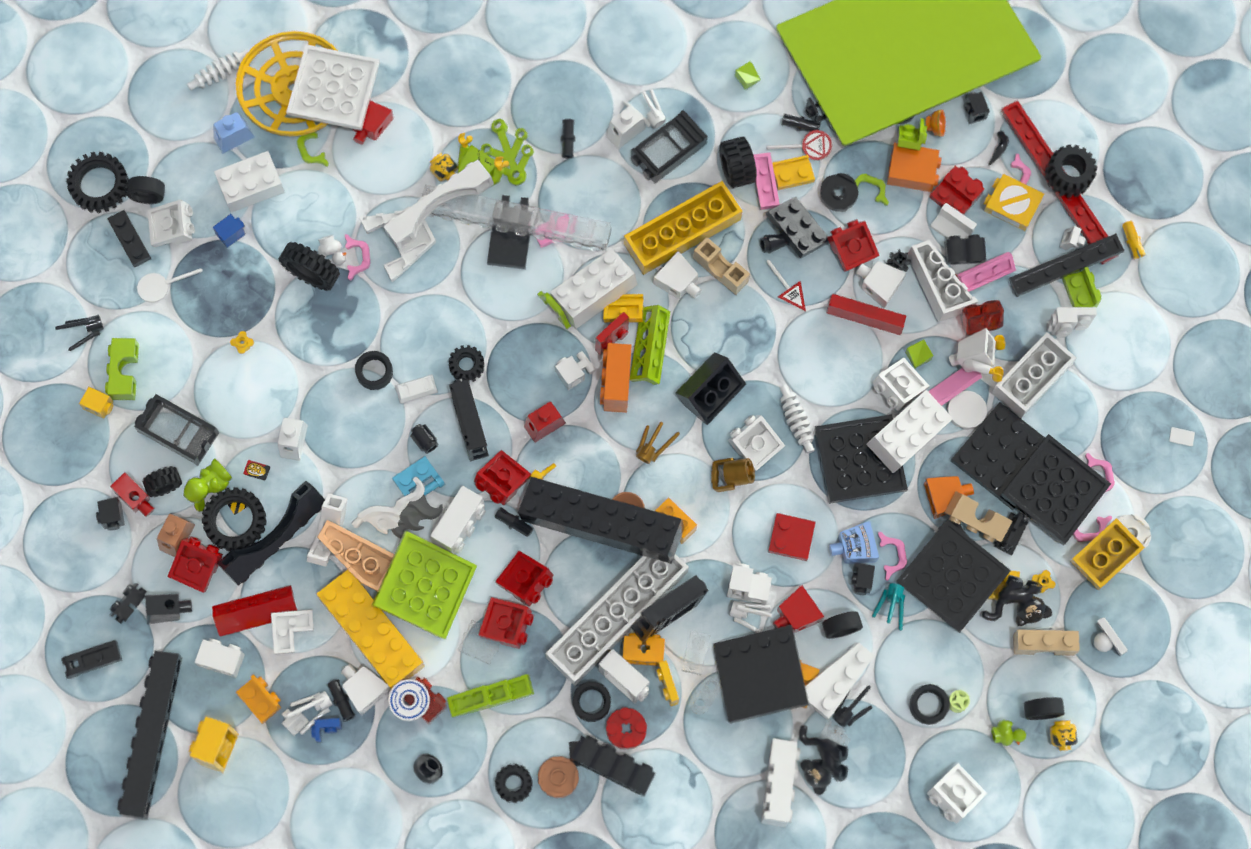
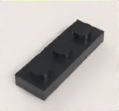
M125 210L107 218L134 268L151 260Z

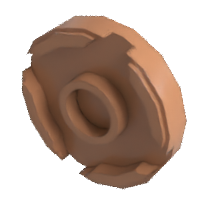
M562 756L546 760L538 772V783L542 791L553 798H564L572 794L579 782L577 767L570 759Z

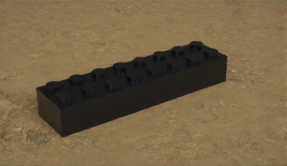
M534 477L530 479L517 512L524 522L672 564L685 528L681 518Z

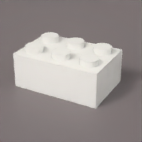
M269 151L214 171L231 213L285 193Z
M462 486L431 534L432 543L455 555L456 553L460 554L465 545L463 543L467 536L470 537L475 530L474 524L477 520L480 521L486 512L484 510L483 497Z

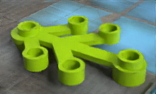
M496 119L492 122L491 129L498 135L504 152L494 149L488 143L481 146V151L495 158L503 156L502 160L508 161L510 169L504 168L503 175L508 176V180L513 185H521L526 180L527 174L524 169L529 158L534 154V149L528 144L524 145L521 149L523 155L518 165L515 159L524 140L527 139L528 133L523 128L517 129L515 132L516 140L511 148L506 136L507 124L502 119ZM501 123V126L496 128V125ZM521 132H524V135L522 137H519V134ZM487 147H490V150L488 152H485V149ZM530 148V152L526 154L525 150ZM516 173H519V176L517 178H514V175Z

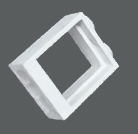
M612 649L599 663V672L634 704L638 700L642 702L648 696L650 682L615 650Z

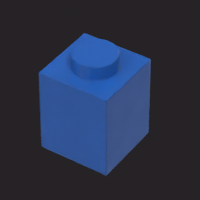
M229 214L212 227L216 236L227 248L246 235L243 229L245 227L244 223L239 217L235 219L232 214Z

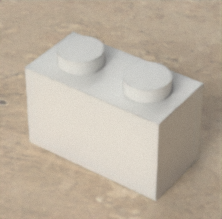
M212 638L209 641L203 640L194 663L198 667L237 678L245 656L240 651L241 648L231 644L228 647L221 645L222 642Z

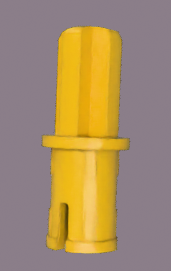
M1133 221L1123 223L1122 227L1127 238L1126 243L1131 248L1133 258L1139 259L1137 250L1141 257L1145 256L1146 253L1140 241L1141 236H1138Z

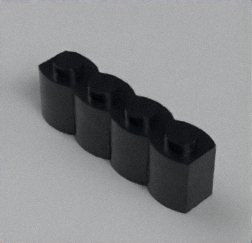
M587 735L586 738L581 736L570 758L571 761L645 797L656 774L653 772V767L646 763H642V765L635 763V758L624 753L621 756L615 753L616 749L610 745L605 744L603 747L597 744L598 740L592 736Z

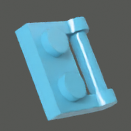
M425 456L392 478L404 496L410 494V491L417 487L413 481L414 477H418L422 483L431 477L434 479V481L425 486V496L436 488H441L445 485L442 478Z

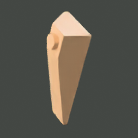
M327 520L317 538L360 583L378 592L394 554Z

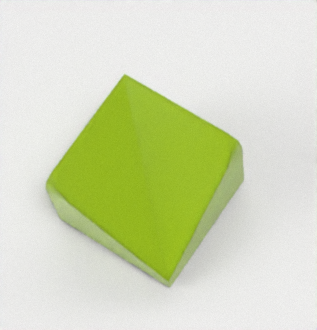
M751 61L735 70V77L745 90L761 81Z
M924 339L908 347L905 352L914 368L931 361L933 358V353Z

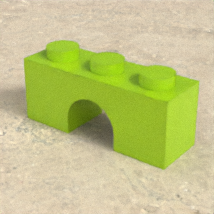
M112 338L111 345H108L110 363H107L106 372L109 375V380L105 383V393L112 400H135L137 383L135 378L122 375V369L125 365L138 363L139 344L135 338Z

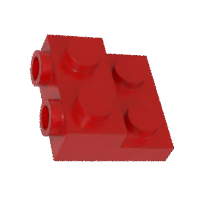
M955 165L930 194L929 198L941 207L947 203L964 215L982 196L985 188H983V183L979 179L975 178L973 180L968 176L969 173L964 167L958 168Z
M858 219L847 223V228L842 229L838 227L830 231L832 235L827 236L833 253L837 254L844 272L880 256L866 221L858 222Z
M501 450L477 472L474 482L478 490L486 491L490 494L491 500L494 503H501L504 506L516 495L518 489L530 479L531 473Z
M190 537L189 539H183L167 577L204 593L208 588L213 573H216L218 569L217 563L222 559L223 554L219 553V548L216 546L208 545L206 547L202 545L201 540L198 538Z
M518 551L495 583L511 593L517 600L530 607L540 600L542 590L551 586L554 575L549 568L523 552Z
M491 597L479 636L499 642L501 645L520 649L521 645H525L528 635L525 633L527 626H531L533 623L534 615L531 614L532 610L527 606Z

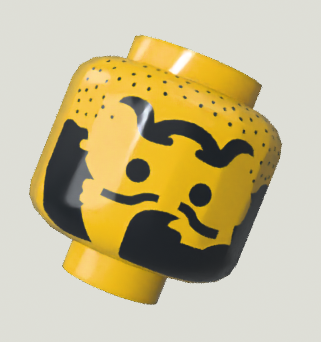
M439 153L430 161V171L439 181H448L458 168L449 154Z
M1070 720L1054 721V725L1050 726L1051 744L1059 747V751L1071 750V746L1078 742L1076 726L1070 723Z

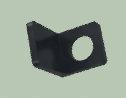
M811 97L808 98L805 107L807 116L816 122L827 119L825 114L822 116L818 115L817 107H820L819 103L814 104Z

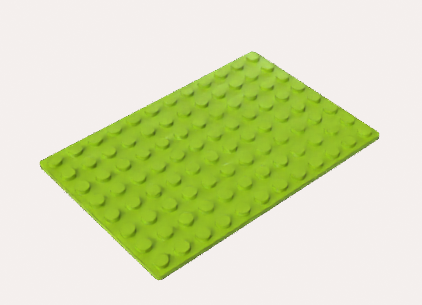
M833 0L776 26L777 32L843 146L850 145L1039 62L1042 57L1007 0Z

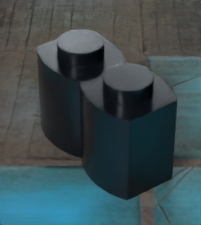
M958 235L950 236L944 242L947 265L977 264L986 261L985 238L980 237V235H969L966 239H962Z

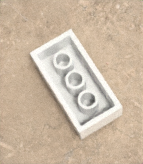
M611 248L553 289L550 294L561 306L567 320L577 329L604 310L607 305L615 302L620 296L636 287L637 280L632 269Z
M1046 332L1002 378V381L995 386L992 394L1017 416L1022 418L1072 366L1076 357Z
M925 390L867 443V446L894 473L953 418Z

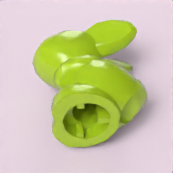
M213 459L211 465L201 469L199 478H192L187 481L183 496L188 501L194 503L196 511L202 512L205 508L204 498L208 493H218L225 490L232 477L216 459Z

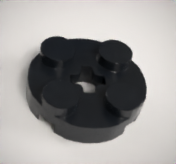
M837 173L832 176L830 175L822 182L820 198L827 208L833 211L845 212L856 203L859 193L855 180L848 174ZM842 188L844 195L836 196L834 190Z

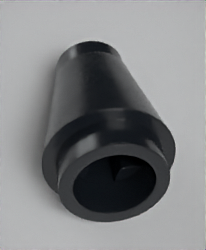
M781 234L764 235V237L760 238V247L764 253L770 254L789 245Z

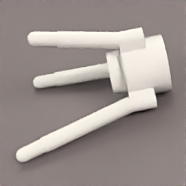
M650 90V94L655 107L646 92L643 91L642 94L651 111L647 114L648 118H645L636 109L635 111L643 118L648 128L652 126L656 129L666 122L665 115L660 108L654 91ZM623 101V104L627 107L632 106L627 101Z
M734 601L730 616L735 617L734 622L744 625L755 633L762 632L742 620V618L746 619L748 613L771 617V613L751 609H770V605Z
M326 691L318 692L313 696L290 704L293 707L312 701L287 714L286 718L295 716L313 706L317 711L321 710L300 731L301 735L315 724V720H319L323 715L330 712L328 707L333 704Z

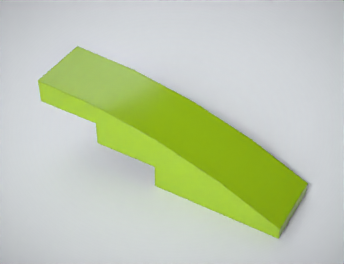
M525 674L510 680H502L488 686L483 685L447 697L451 716L454 718L534 695V690L529 674Z

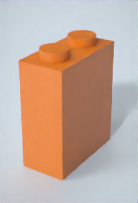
M894 142L887 185L932 192L933 187L937 186L939 175L936 174V170L940 169L942 160L939 157V150L921 147L920 150L898 147V143Z

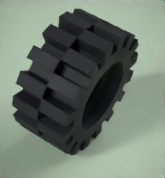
M462 345L460 349L455 348V352H452L450 354L451 358H449L451 374L454 375L456 380L468 379L473 382L476 381L477 377H481L485 367L484 358L480 350L477 351L476 347L471 348V345H467L465 348ZM463 358H471L474 361V366L470 370H462L459 367V362Z
M173 466L157 469L158 471L147 474L142 480L147 495L150 497L164 496V494H169L170 491H175L176 488L182 485L177 468Z
M508 764L497 773L495 788L500 798L506 800V802H522L532 791V777L524 766ZM510 776H518L521 779L522 786L519 790L510 791L507 789L506 780Z

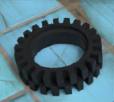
M90 152L91 157H88L87 154L82 155L84 159L82 161L79 158L75 160L77 165L72 164L70 166L72 171L67 173L69 178H66V183L68 184L67 189L78 206L80 205L84 210L87 208L92 213L94 210L97 213H101V209L108 212L110 211L108 208L110 206L115 209L117 202L120 204L123 202L122 196L125 198L127 196L126 190L129 178L124 166L115 156L112 157L109 153L106 156L103 152H99V155H96L95 152ZM94 168H106L115 175V184L112 190L101 197L88 196L81 189V181L84 175Z
M297 242L287 243L278 258L281 265L286 267L285 269L290 271L293 276H297L299 280H304L306 284L309 285L310 283L312 287H318L320 290L330 291L340 276L336 265L332 264L329 259H325L324 255H319L316 250L312 251L310 247H304L303 244H298Z
M233 487V490L225 488V492L220 491L216 497L213 495L210 497V503L206 502V509L202 512V524L206 535L214 545L216 544L220 549L224 548L226 551H231L253 545L256 540L259 541L261 539L260 535L264 533V525L267 523L265 519L266 512L260 500L252 492L249 493L246 489L242 488V490H239L238 487ZM242 503L249 507L252 512L251 526L244 534L231 537L222 534L216 525L219 511L227 504Z

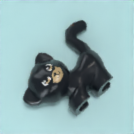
M1009 575L1005 585L998 594L995 613L983 611L982 617L988 621H996L1002 617L1004 604L1018 602L1016 624L1024 626L1027 623H1036L1042 618L1051 617L1052 610L1048 605H1045L1043 599L1033 595L1041 592L1042 585L1039 582L1028 580L1026 585L1023 586L1021 578Z
M802 725L799 729L800 741L805 746H817L821 759H814L812 761L806 759L800 762V766L804 771L806 781L813 787L815 794L822 795L826 791V787L831 784L832 776L835 781L839 782L847 778L848 767L841 764V762L845 761L848 757V747L837 744L830 739L808 738L806 736L808 727Z

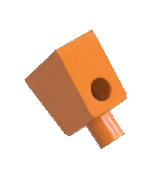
M958 476L927 478L924 482L934 519L946 515L944 512L955 492L965 496L974 495L972 484L961 485Z

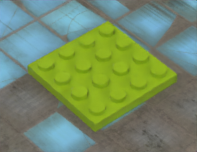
M404 531L372 606L441 639H446L477 565L408 531Z

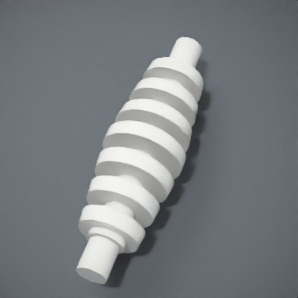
M247 49L241 53L235 51L232 53L233 58L230 54L225 55L227 61L223 57L218 58L220 65L216 60L212 61L214 69L208 64L206 66L208 72L206 73L204 69L200 70L201 76L196 73L194 80L189 82L187 86L190 90L196 87L205 88V82L208 86L212 85L211 79L215 83L219 82L217 75L222 80L225 79L224 71L228 76L231 75L232 71L230 68L232 67L236 71L238 69L237 64L240 66L244 56L249 51Z
M787 385L780 387L783 395L780 401L781 404H784L782 408L783 411H786L784 415L788 419L786 421L787 425L791 426V432H796L794 437L799 439V445L805 447L807 454L815 451L812 445L814 437L809 435L812 433L811 427H808L810 425L809 420H806L808 416L806 413H802L804 409L802 406H799V400H794L796 398L795 393L789 392Z

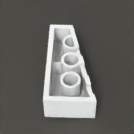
M930 240L911 246L907 257L911 260V265L937 321L940 322L973 310L978 300L974 296L972 297L966 285L960 282L954 270L948 267L944 262V258Z
M774 738L771 741L761 824L786 827L792 820L793 810H790L791 801L794 802L795 797L793 781L797 780L798 774L795 762L796 760L799 761L800 748H797L798 742Z

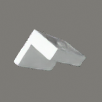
M945 203L930 227L947 239L950 236L956 235L966 239L969 235H972L977 224Z

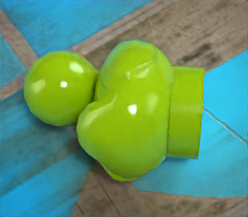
M1001 720L997 726L991 727L994 743H1001L1004 746L1011 745L1013 741L1020 745V742L1026 739V732L1021 728L1012 731L1013 722L1009 720Z

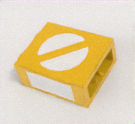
M1003 173L1001 179L997 177L992 186L995 189L993 194L987 195L983 203L986 205L984 211L1026 231L1044 193Z

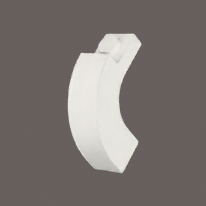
M328 493L322 505L319 529L307 555V562L326 567L329 559L333 558L332 552L317 537L327 520L343 528L347 498Z

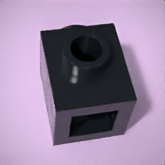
M117 497L97 501L99 512H96V519L98 524H101L104 529L110 531L120 528L119 526L125 525L122 504Z

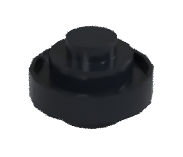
M422 754L414 762V772L424 783L434 784L443 775L442 764L431 754Z

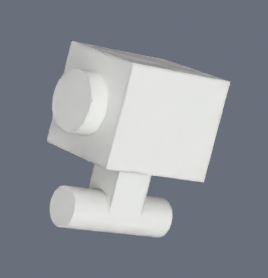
M583 351L576 355L580 360L578 363L570 356L560 359L555 366L556 374L568 391L585 380L583 370L586 369L589 374L596 371Z

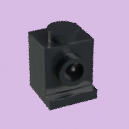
M968 93L965 96L966 102L964 103L965 112L970 116L968 123L972 124L986 120L990 110L983 93Z
M861 563L854 564L852 571L856 573L852 574L851 584L854 585L855 594L866 595V593L871 592L875 566Z

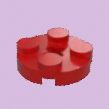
M624 707L613 712L608 718L606 726L607 737L615 747L619 749H633L638 747L646 737L647 724L642 714L638 711ZM623 724L631 725L630 729L632 732L630 734L628 732L625 734L621 732Z

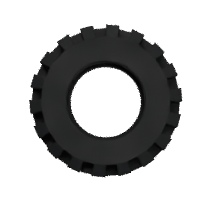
M742 136L721 142L719 147L720 161L730 187L736 188L755 183L757 177L756 163L747 139Z
M1070 144L1065 148L1064 146L1060 147L1059 150L1053 153L1045 169V180H1049L1047 185L1053 187V192L1056 193L1058 191L1060 196L1065 194L1068 198H1071L1072 195L1077 197L1080 193H1085L1097 174L1096 159L1091 158L1093 154L1091 152L1087 153L1086 148L1080 149L1079 145L1072 147ZM1062 166L1074 167L1080 176H1069L1064 172Z

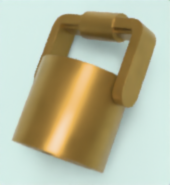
M727 458L716 460L712 463L711 483L716 492L734 490L735 486L754 483L755 470L749 458L739 460ZM724 465L723 474L727 485L718 487V466Z

